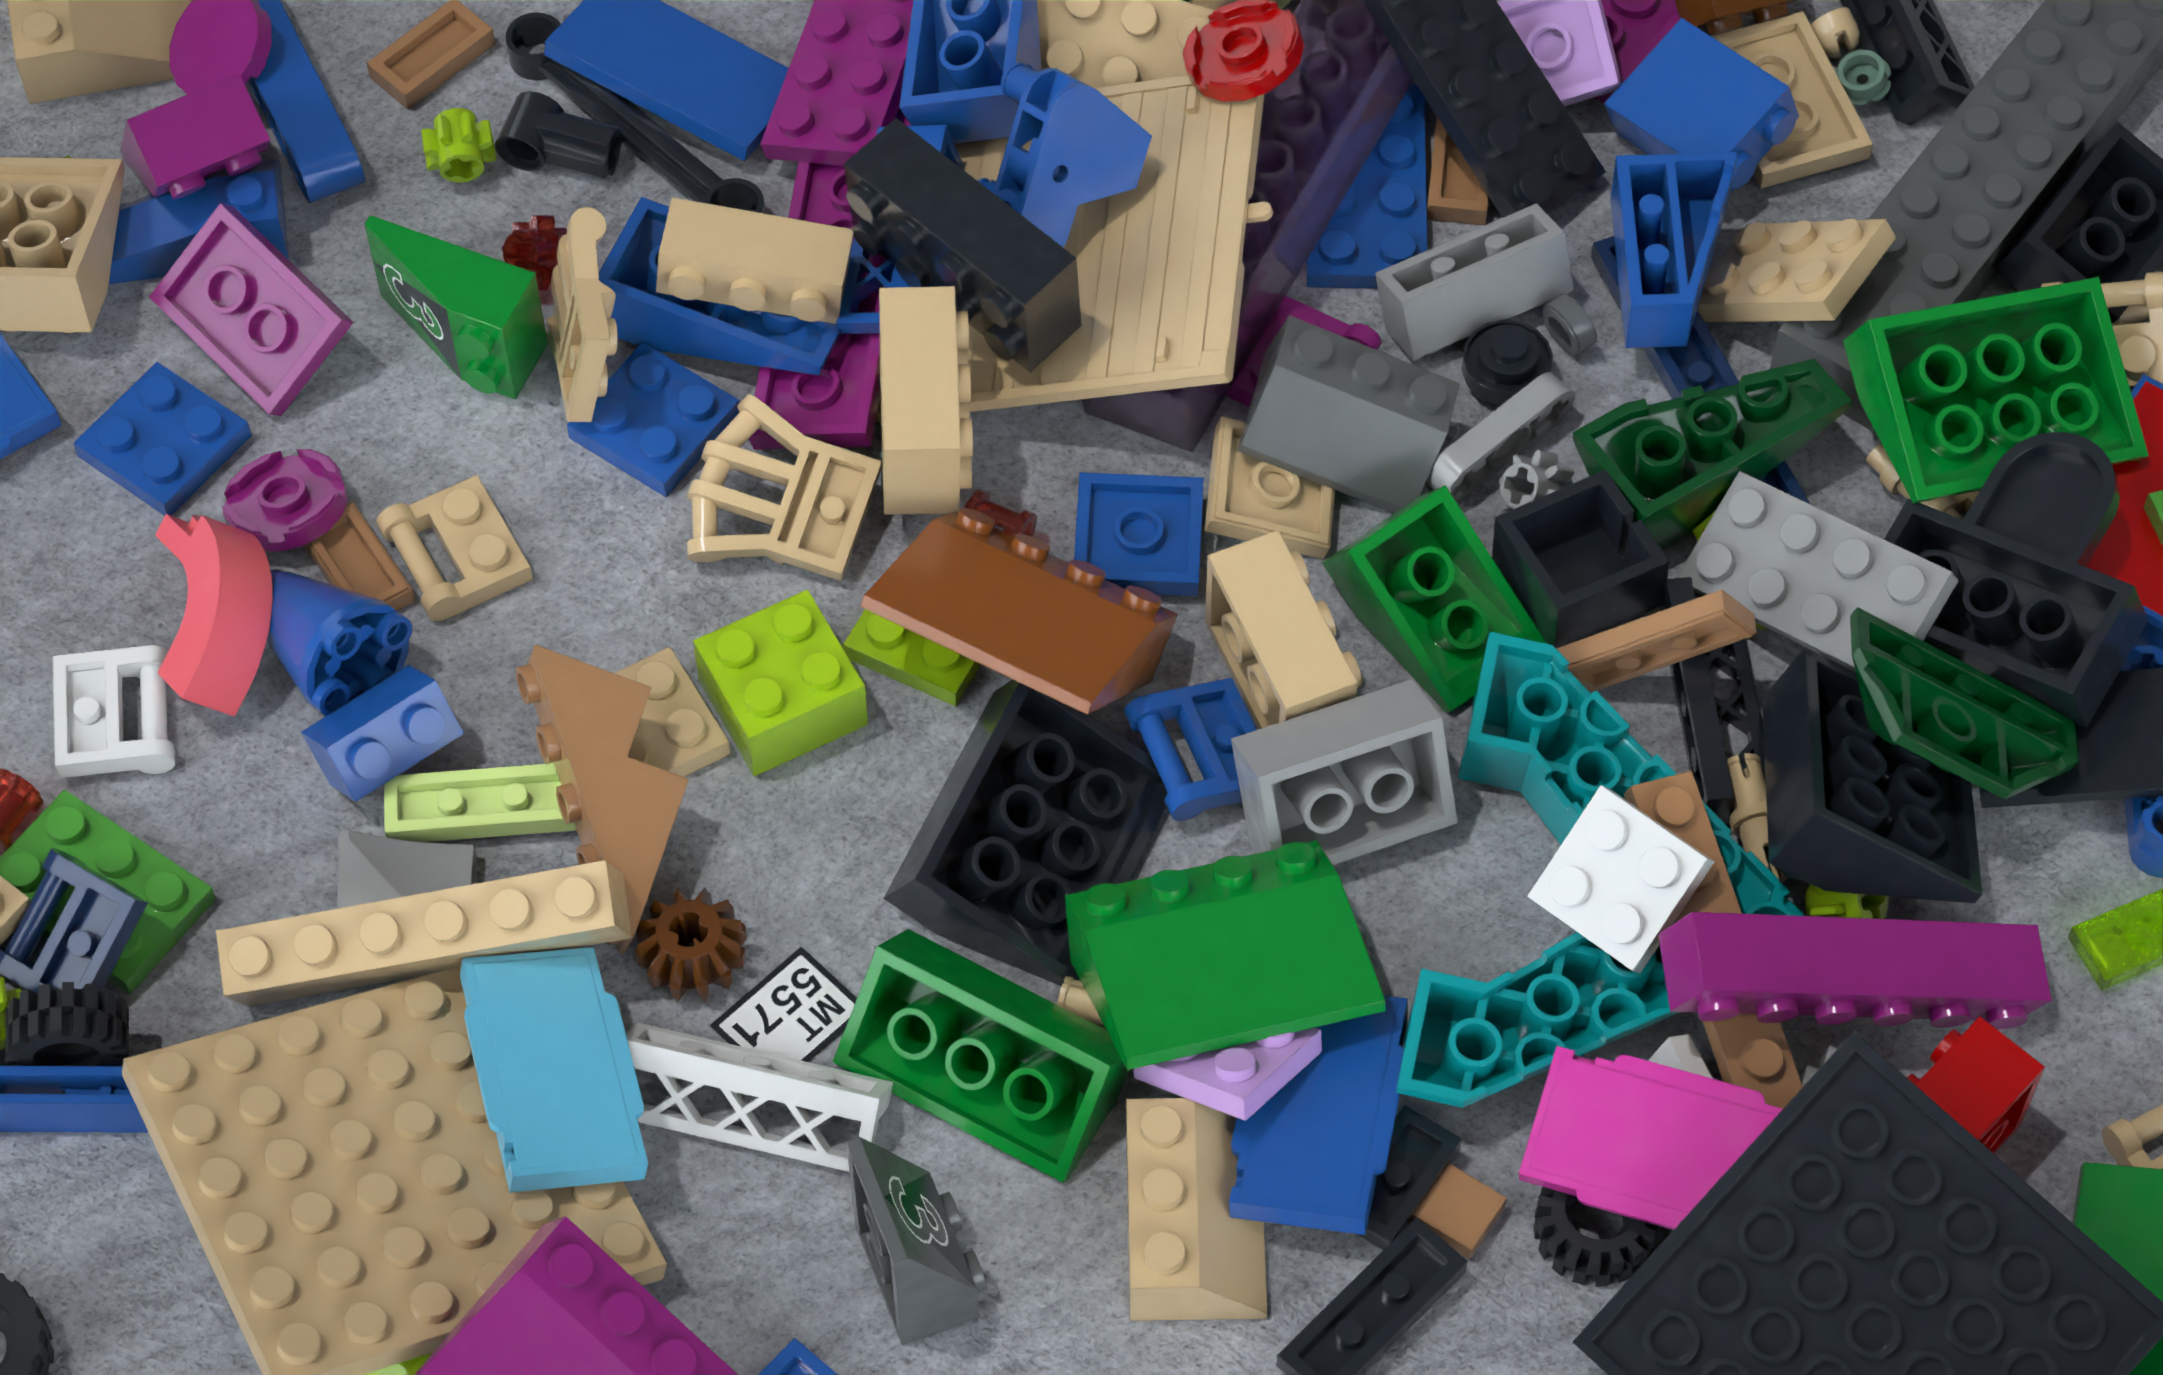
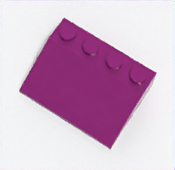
M564 1216L539 1228L414 1375L738 1374L569 1218Z

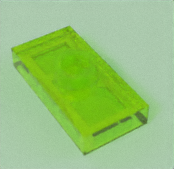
M2163 888L2072 926L2068 939L2101 991L2163 965Z

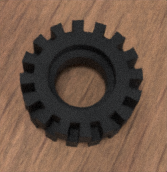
M62 982V989H53L49 983L39 985L38 993L26 989L20 992V999L13 997L8 1002L5 1038V1062L7 1066L123 1065V1059L129 1057V1007H127V1001L123 997L116 998L115 991L107 988L97 993V985L88 983L82 989H75L74 982Z
M1542 1187L1534 1216V1238L1541 1239L1538 1250L1544 1260L1550 1256L1554 1257L1552 1269L1560 1276L1563 1275L1567 1268L1574 1270L1572 1280L1574 1283L1584 1285L1586 1275L1596 1276V1287L1608 1286L1610 1275L1613 1274L1616 1275L1618 1282L1621 1283L1630 1278L1632 1267L1638 1270L1647 1260L1648 1254H1652L1659 1226L1622 1216L1623 1227L1618 1234L1612 1238L1602 1240L1589 1238L1578 1232L1571 1220V1211L1580 1203L1577 1196Z

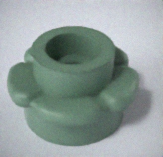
M1856 50L1847 54L1840 61L1838 69L1835 71L1853 106H1865L1871 101L1878 102L1887 95L1891 87V83L1888 80L1891 75L1889 65L1878 54L1870 50ZM1868 78V82L1865 84H1859L1857 80Z

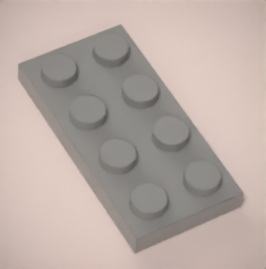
M1741 471L1738 472L1677 578L1691 577L1694 592L1701 596L1721 589L1754 613L1756 623L1855 671L1851 650L1850 615L1857 607L1924 641L1959 581L1953 572Z

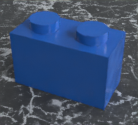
M408 665L306 728L301 734L329 784L356 802L463 735L464 732L436 680Z

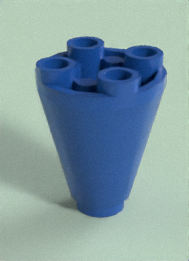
M271 570L273 602L267 642L306 702L327 716L403 669L409 652V639L413 627L408 618L380 599L296 573Z

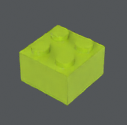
M808 589L693 640L698 680L753 777L868 725L865 685Z

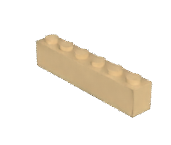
M606 860L216 930L223 996L247 1007L428 975L446 969L461 968L462 958L565 950L632 938L624 875Z

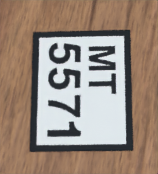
M800 947L709 1026L728 1044L809 1062L845 1030L857 997L804 948Z

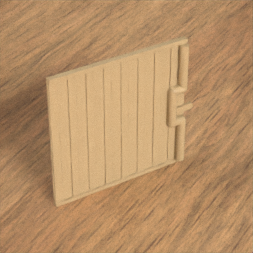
M1188 75L1095 88L1152 135L1136 189L1078 205L1064 248L1077 258L1082 326L1031 373L1015 360L1006 361L996 355L988 346L984 336L968 324L969 348L967 349L971 379L970 412L1229 383L1232 380L1245 272L1242 256L1246 224L1267 221L1273 215V209L1267 202L1248 204L1254 191L1264 94L1245 101L1222 102L1204 96L1191 83ZM1009 137L954 143L962 160L961 169L977 181L982 178H987L990 182L992 179L996 181ZM1032 140L1026 142L1022 148L1029 151ZM881 395L876 423L881 422Z

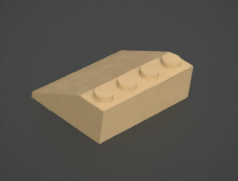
M7 0L15 61L29 104L174 79L170 70L169 46L176 23L193 0Z
M0 157V331L92 332L108 291L125 171L122 159Z

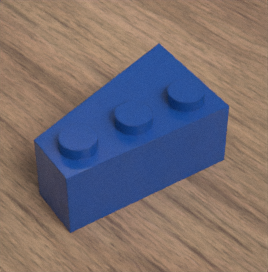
M1738 152L1616 156L1610 202L1625 348L1687 346L1730 200Z

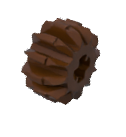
M677 887L673 894L674 904L668 906L653 900L650 907L651 919L639 921L636 934L640 944L635 949L638 966L647 970L648 983L653 986L654 990L669 985L671 996L678 1002L688 989H696L698 997L705 1002L709 996L708 985L714 983L729 989L730 984L733 982L731 970L743 969V965L746 962V953L742 945L747 940L746 928L744 923H741V920L735 919L734 907L729 903L728 899L713 904L711 893L704 887L695 900H686V895ZM694 942V946H688V943Z

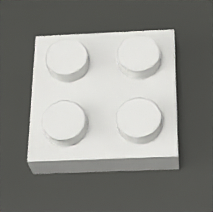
M1601 785L1527 897L1627 968L1641 973L1660 945L1658 934L1674 924L1715 861L1617 793Z

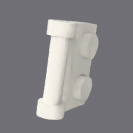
M147 645L53 656L55 768L59 778L140 770L149 774H161L173 769L175 766V750L173 743L168 741L166 682L157 673L169 649L158 645ZM137 677L140 679L142 739L124 741L122 678Z

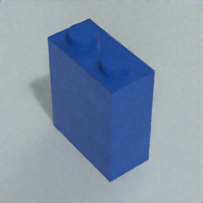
M1683 18L1674 25L1604 103L1616 134L1648 155L1738 152L1732 191L1743 187L1751 179L1756 170L1757 163L1774 145H1779L1788 138L1795 126L1796 120L1799 118L1788 85Z

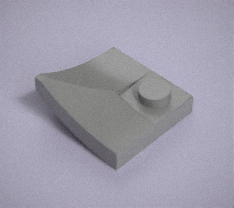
M349 829L339 830L337 909L475 884L477 868L474 844L406 841L370 835Z

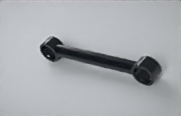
M528 13L516 18L509 25L506 31V44L510 65L516 74L528 80L549 79L599 122L621 127L623 142L693 201L747 211L754 210L755 212L765 214L763 194L754 183L741 178L723 180L626 98L544 55V52L528 54L519 50L522 45L529 47L534 44H545L548 37L561 25L555 17L545 13Z

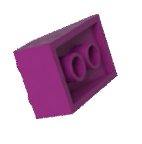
M239 73L127 119L120 153L126 165L154 197L170 192L173 199H178L206 186L203 177L226 168L228 175L232 176L262 162L260 153L267 151L270 138Z

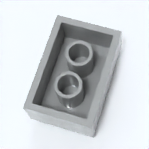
M1413 679L1231 738L1249 843L1255 853L1276 850L1280 846L1291 842L1306 843L1317 840L1332 865L1458 823L1443 719Z

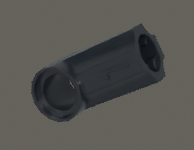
M527 91L520 93L516 97L495 141V149L505 162L521 170H540L545 163L606 179L608 175H613L618 165L623 134L621 127L567 114L549 96L539 92Z

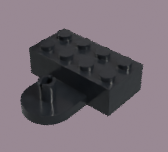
M2048 432L2027 438L2010 448L1999 459L1964 519L1921 503L1913 504L1911 499H1907L1884 540L1953 572L1959 580L1926 635L1924 642L2073 719L2076 724L2086 728L2148 622L2134 585L2086 567L2110 527L2120 500L2119 484L2113 466L2105 452L2098 445L2085 437L2067 432Z

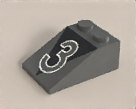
M861 1137L846 1141L855 1227L901 1344L904 1345L979 1318L978 1292L987 1288L975 1252L971 1250L962 1253L955 1236L956 1232L962 1230V1223L951 1193L948 1191L939 1195L929 1171Z

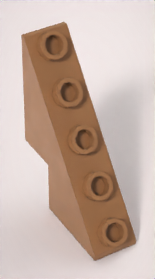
M535 644L528 663L516 667L518 689L526 705L534 703L541 724L536 727V739L540 754L546 764L554 763L561 783L560 786L556 787V798L561 816L566 824H575L581 846H578L576 849L578 865L606 860L624 875L632 938L606 942V944H615L617 951L625 954L635 936L689 779L627 757L652 687Z

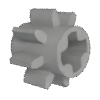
M1536 450L1533 458L1514 455L1513 465L1505 471L1498 481L1500 483L1501 497L1504 501L1500 506L1501 511L1508 512L1573 484L1571 478L1575 473L1574 469L1558 466V456L1554 453Z

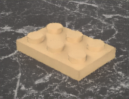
M1803 11L1711 36L1788 85L1799 114V118L1796 120L1795 126L1788 138L1781 144L1774 145L1757 163L1753 176L1760 189L1870 159L1873 142Z
M1845 219L1842 221L1816 222L1803 220L1789 223L1756 222L1748 224L1735 235L1733 244L1718 264L1708 271L1697 310L1704 322L1835 320L1896 239V236L1886 219Z

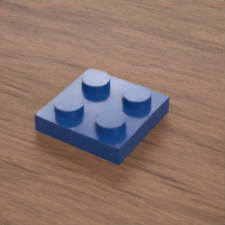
M642 342L608 379L605 397H597L592 422H569L567 424L569 439L664 497H667L701 459L706 442L715 440L739 414L737 406L740 400Z
M156 362L73 445L80 459L164 516L166 514L172 516L252 434L246 420L165 366Z
M1079 472L1074 560L1085 561L1101 568L1106 573L1104 580L1124 589L1127 586H1137L1149 590L1156 595L1198 596L1204 478Z

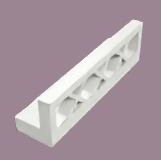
M638 1022L626 1033L634 1068L656 1073L671 1095L655 1106L644 1104L643 1115L637 1119L640 1123L849 1172L847 1152L831 1148L817 1128V1125L833 1115L861 1121L859 1137L874 1144L879 1118L889 1107L893 1086L891 1081ZM676 1078L691 1081V1083L682 1088ZM703 1085L720 1088L735 1111L720 1121L702 1118L687 1095ZM740 1093L755 1096L756 1098L746 1103ZM768 1100L785 1103L800 1126L783 1137L766 1133L752 1110ZM676 1103L682 1113L668 1110L667 1108ZM805 1108L821 1113L811 1118ZM741 1119L747 1128L731 1124ZM806 1134L811 1143L795 1139Z

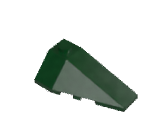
M1815 359L1743 375L1739 384L1705 392L1702 385L1681 390V397L1650 405H1647L1646 399L1624 403L1574 431L1573 442L1588 475L1592 476L1606 470L1633 508V523L1641 520L1659 547L1663 549L1691 533L1693 529L1717 510L1739 471L1760 480L1849 410L1852 400Z

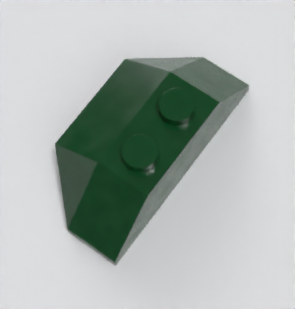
M1859 607L1850 615L1852 659L1868 726L1876 731L1885 741L1900 745L1931 761L1941 770L1954 773L2004 800L2071 770L2079 761L2075 722L2073 719Z

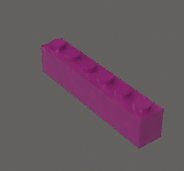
M1691 912L1658 934L1670 1012L1698 1013L1699 1020L1721 1021L1733 1018L1738 1014H1757L1759 1022L1777 1023L1802 1015L1815 1016L1818 1024L1831 1025L1848 1022L1856 1017H1873L1874 1024L1877 1026H1894L1907 1023L1913 1019H1930L1931 1026L1947 1028L1965 1024L1970 1020H1976L1980 1016L1996 1029H2008L2025 1024L2028 1021L2027 1014L2052 1001L2038 925Z

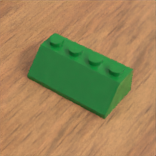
M906 929L876 947L832 1061L852 1073L893 1082L892 1094L1062 1183L1069 1179L1114 1107L1129 1071L1124 1065L1107 1030L910 929Z

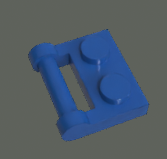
M1232 678L1146 694L1127 704L1124 709L1125 717L1130 728L1134 732H1140L1168 793L1164 802L1173 820L1185 821L1194 818L1204 810L1242 802L1231 738L1257 729ZM1177 720L1204 780L1190 781L1163 721Z

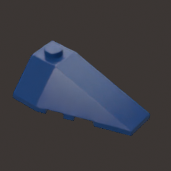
M279 159L262 161L255 167L232 176L228 175L226 168L203 177L206 186L178 199H173L170 192H166L157 197L150 194L120 206L109 284L164 277L220 203L233 206L289 260L282 174Z
M641 196L598 273L599 281L611 288L616 294L611 318H614L616 321L618 339L637 346L644 342L657 351L820 375L841 335L840 329H838L836 324L821 321H803L793 316L759 310L746 311L735 306L696 299L684 300L674 295L657 293L658 254L669 206Z

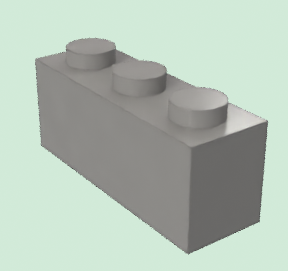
M1537 203L1375 273L1386 331L1412 360L1438 352L1443 347L1470 336L1475 330L1486 323L1507 320L1532 308L1541 307L1562 293L1567 294L1574 290L1565 232Z

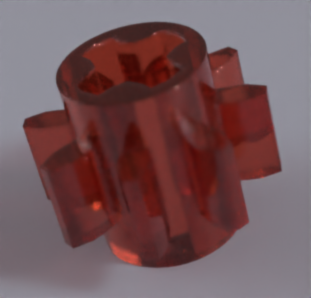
M532 215L530 222H513L511 224L513 232L509 234L502 246L503 259L508 264L536 273L538 290H548L551 284L553 269L558 265L557 249L559 240L563 235L567 234V228H555V219L552 215Z

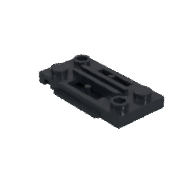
M2163 668L2118 672L2087 728L2075 723L2079 761L2071 770L2005 800L1979 787L1981 807L1994 808L2163 796Z

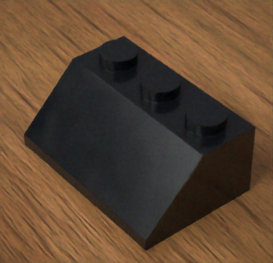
M2117 121L2085 152L1993 270L2018 291L2041 288L2043 283L2061 281L2069 283L2099 277L2101 284L2145 279L2146 273L2155 272L2163 261V159ZM2128 306L2108 308L2111 323L2118 320Z

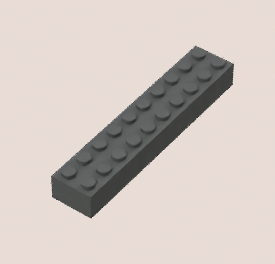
M2045 0L1869 217V219H1886L1896 236V239L1835 320L1785 321L1778 330L1770 369L1815 359L1852 400L1851 408L1843 415L1874 432V428L1858 399L1843 340L1869 319L1979 298L1998 274L1993 269L2085 152L2117 122L2163 63V0Z

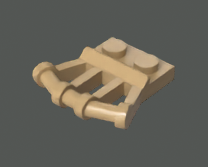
M590 207L579 208L571 216L567 225V234L563 235L559 240L557 249L558 265L553 269L551 278L554 315L547 319L546 338L556 360L567 422H592L597 397H605L607 393L608 371L606 357L614 356L617 350V325L615 319L611 318L616 294L611 288L599 281L596 244L600 242L605 234L607 224L604 216L596 209Z
M747 394L737 406L739 414L715 440L706 442L701 455L705 465L700 479L692 480L688 490L687 498L692 503L693 538L687 542V558L693 562L707 563L724 558L765 556L781 565L787 563L842 581L882 470V461L806 437L757 397ZM757 429L766 431L797 456L795 465H791L742 449L741 447ZM738 470L787 486L781 504L779 505L724 487L728 472ZM723 509L772 525V529L769 534L718 536L717 510Z

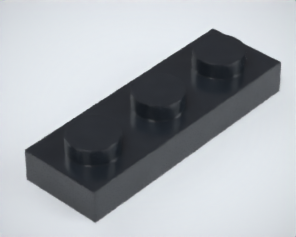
M1416 1217L1277 1355L1276 1366L1286 1375H1363L1466 1272L1468 1261Z

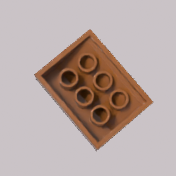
M961 508L959 511L933 519L864 594L860 607L1087 715L1152 682L1178 616L1177 613L1160 606L1162 599L1155 593L1137 586H1127L1126 589L1104 580L1106 573L1101 568L1081 560H1071L1068 563L1049 554L1050 546L1042 540L1025 534H1015L1012 537L993 528L995 521L988 515L968 508Z

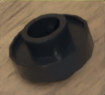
M1511 320L1489 322L1475 330L1465 343L1462 373L1467 386L1478 397L1492 404L1502 405L1538 376L1551 372L1553 353L1548 340L1537 329L1523 322Z

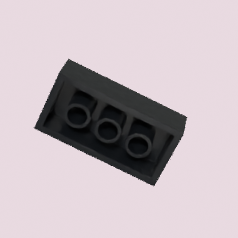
M895 118L844 163L848 190L846 197L850 204L853 223L851 230L854 231L853 236L858 244L869 254L876 256L880 253L895 265L901 278L910 287L955 286L956 311H968V324L984 336L988 346L1000 358L1006 361L1013 359L1031 373L1082 326L1077 258L900 120Z

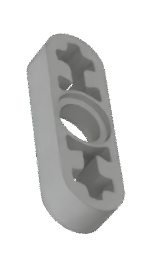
M1551 372L1538 376L1444 449L1437 456L1426 483L1433 490L1446 485L1455 501L1459 502L1511 462L1514 455H1520L1553 429L1572 407L1575 393Z

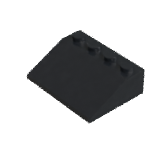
M1805 647L1762 697L1769 864L1777 867L1783 874L1792 879H1802L1824 891L1976 903L1983 894L1971 782L1954 773L1943 771L1931 761L1900 745L1891 744L1881 738L1876 731L1868 726L1856 672Z
M1012 679L993 692L883 899L942 937L1059 986H1062V983L1064 984L1066 976L1079 980L1070 961L1065 895L1087 891L1099 884L1128 882L1166 808L1164 801L1168 793L1149 754L1092 715L1080 712Z

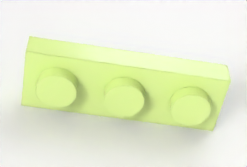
M554 763L398 775L384 784L386 838L415 842H433L577 830L574 823L566 824L561 816L556 798V787L560 786L561 783Z

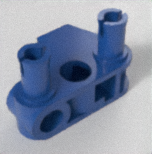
M1016 62L1005 70L1001 78L1002 92L1007 98L1019 102V106L996 181L992 179L990 182L989 179L982 178L978 182L1064 248L1078 205L1136 189L1152 135L1098 90L1057 68H1046L1038 72L1027 63L1024 66L1022 62ZM1032 140L1029 151L1022 148L1026 142Z

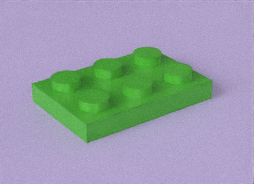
M65 789L0 857V876L20 890L30 900H32L47 871L42 867V864L50 849L55 848L84 862L87 867L148 902L108 979L128 994H131L216 900L211 886ZM71 884L68 886L43 934L47 939L75 889Z

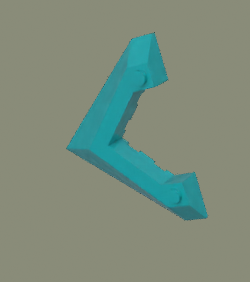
M1489 632L1457 778L1521 792L1560 845H1562L1601 785L1611 789L1625 799L1624 793L1630 786L1676 775L1674 770L1658 754L1652 757L1629 733L1631 726L1597 691L1590 693L1568 670L1569 661L1553 645ZM1703 802L1742 914L1805 916L1788 899L1790 891L1752 851L1746 853L1731 837L1732 831ZM1578 932L1542 951L1540 958L1511 974L1510 971H1507L1488 983L1421 968L1411 1003L1396 1093L1463 1108L1549 1070L1556 1046L1574 1050L1575 1055L1582 1056L1680 1013L1670 1012L1660 945L1641 973L1630 970Z

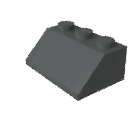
M1289 315L1265 352L1237 451L1395 513L1420 496L1448 433L1460 383Z

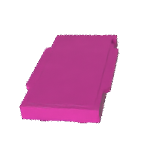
M1556 1046L1518 1173L1519 1180L1577 1196L1578 1201L1587 1206L1674 1230L1783 1108L1765 1104V1098L1759 1091L1633 1056L1620 1055L1614 1062L1596 1057L1595 1060H1590L1575 1055L1574 1050Z

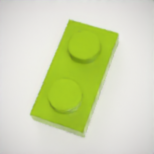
M866 609L843 644V649L850 661L955 707L981 666L980 663Z

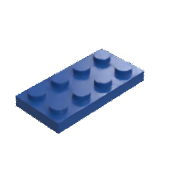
M1306 83V287L1378 289L1376 272L1427 251L1424 95L1417 85Z

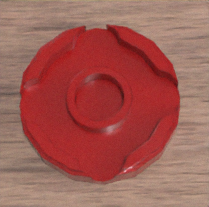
M1239 0L1221 6L1209 14L1210 22L1203 26L1200 31H1198L1196 26L1188 35L1182 53L1191 83L1204 96L1222 102L1245 101L1266 94L1286 81L1300 63L1304 42L1296 17L1288 9L1287 11L1279 9L1277 2L1270 0Z

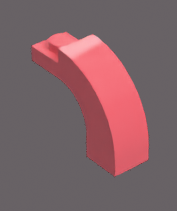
M166 514L155 536L183 564L187 575L188 595L181 626L157 673L182 699L235 717L254 680L269 633L273 586L267 555L260 541L251 533L203 515H193L190 522Z

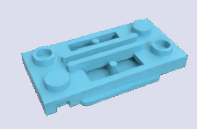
M594 947L462 958L460 979L467 1005L464 1020L488 1125L492 1131L496 1132L509 1193L645 1179L648 1160L637 1120L643 1115L644 1104L619 1005L614 995L605 993Z

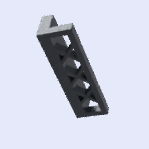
M1840 0L1843 7L1849 8L1858 25L1860 32L1859 42L1863 50H1870L1878 54L1887 62L1891 69V75L1888 78L1891 87L1885 98L1897 121L1911 126L1940 101L1958 108L1975 86L1933 0Z
M1691 577L1667 579L1663 605L1660 611L1695 599ZM1745 639L1670 665L1689 771L1693 773L1702 801L1729 829H1731L1729 817L1733 812L1731 807L1734 796L1726 759L1733 755L1724 749L1720 725L1724 721L1747 735L1748 745L1738 755L1742 772L1743 769L1747 768L1744 753L1756 754L1760 756L1765 779L1763 728ZM1729 649L1732 659L1724 655ZM1714 666L1737 682L1738 689L1726 702L1714 695L1710 677V670ZM1740 703H1741L1742 713H1740L1739 711H1737V710L1735 709Z

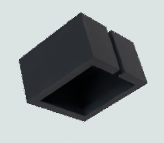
M1606 470L1495 517L1492 559L1547 644L1553 645L1555 648L1593 636L1663 605L1670 561L1643 522L1639 520L1633 523V508Z

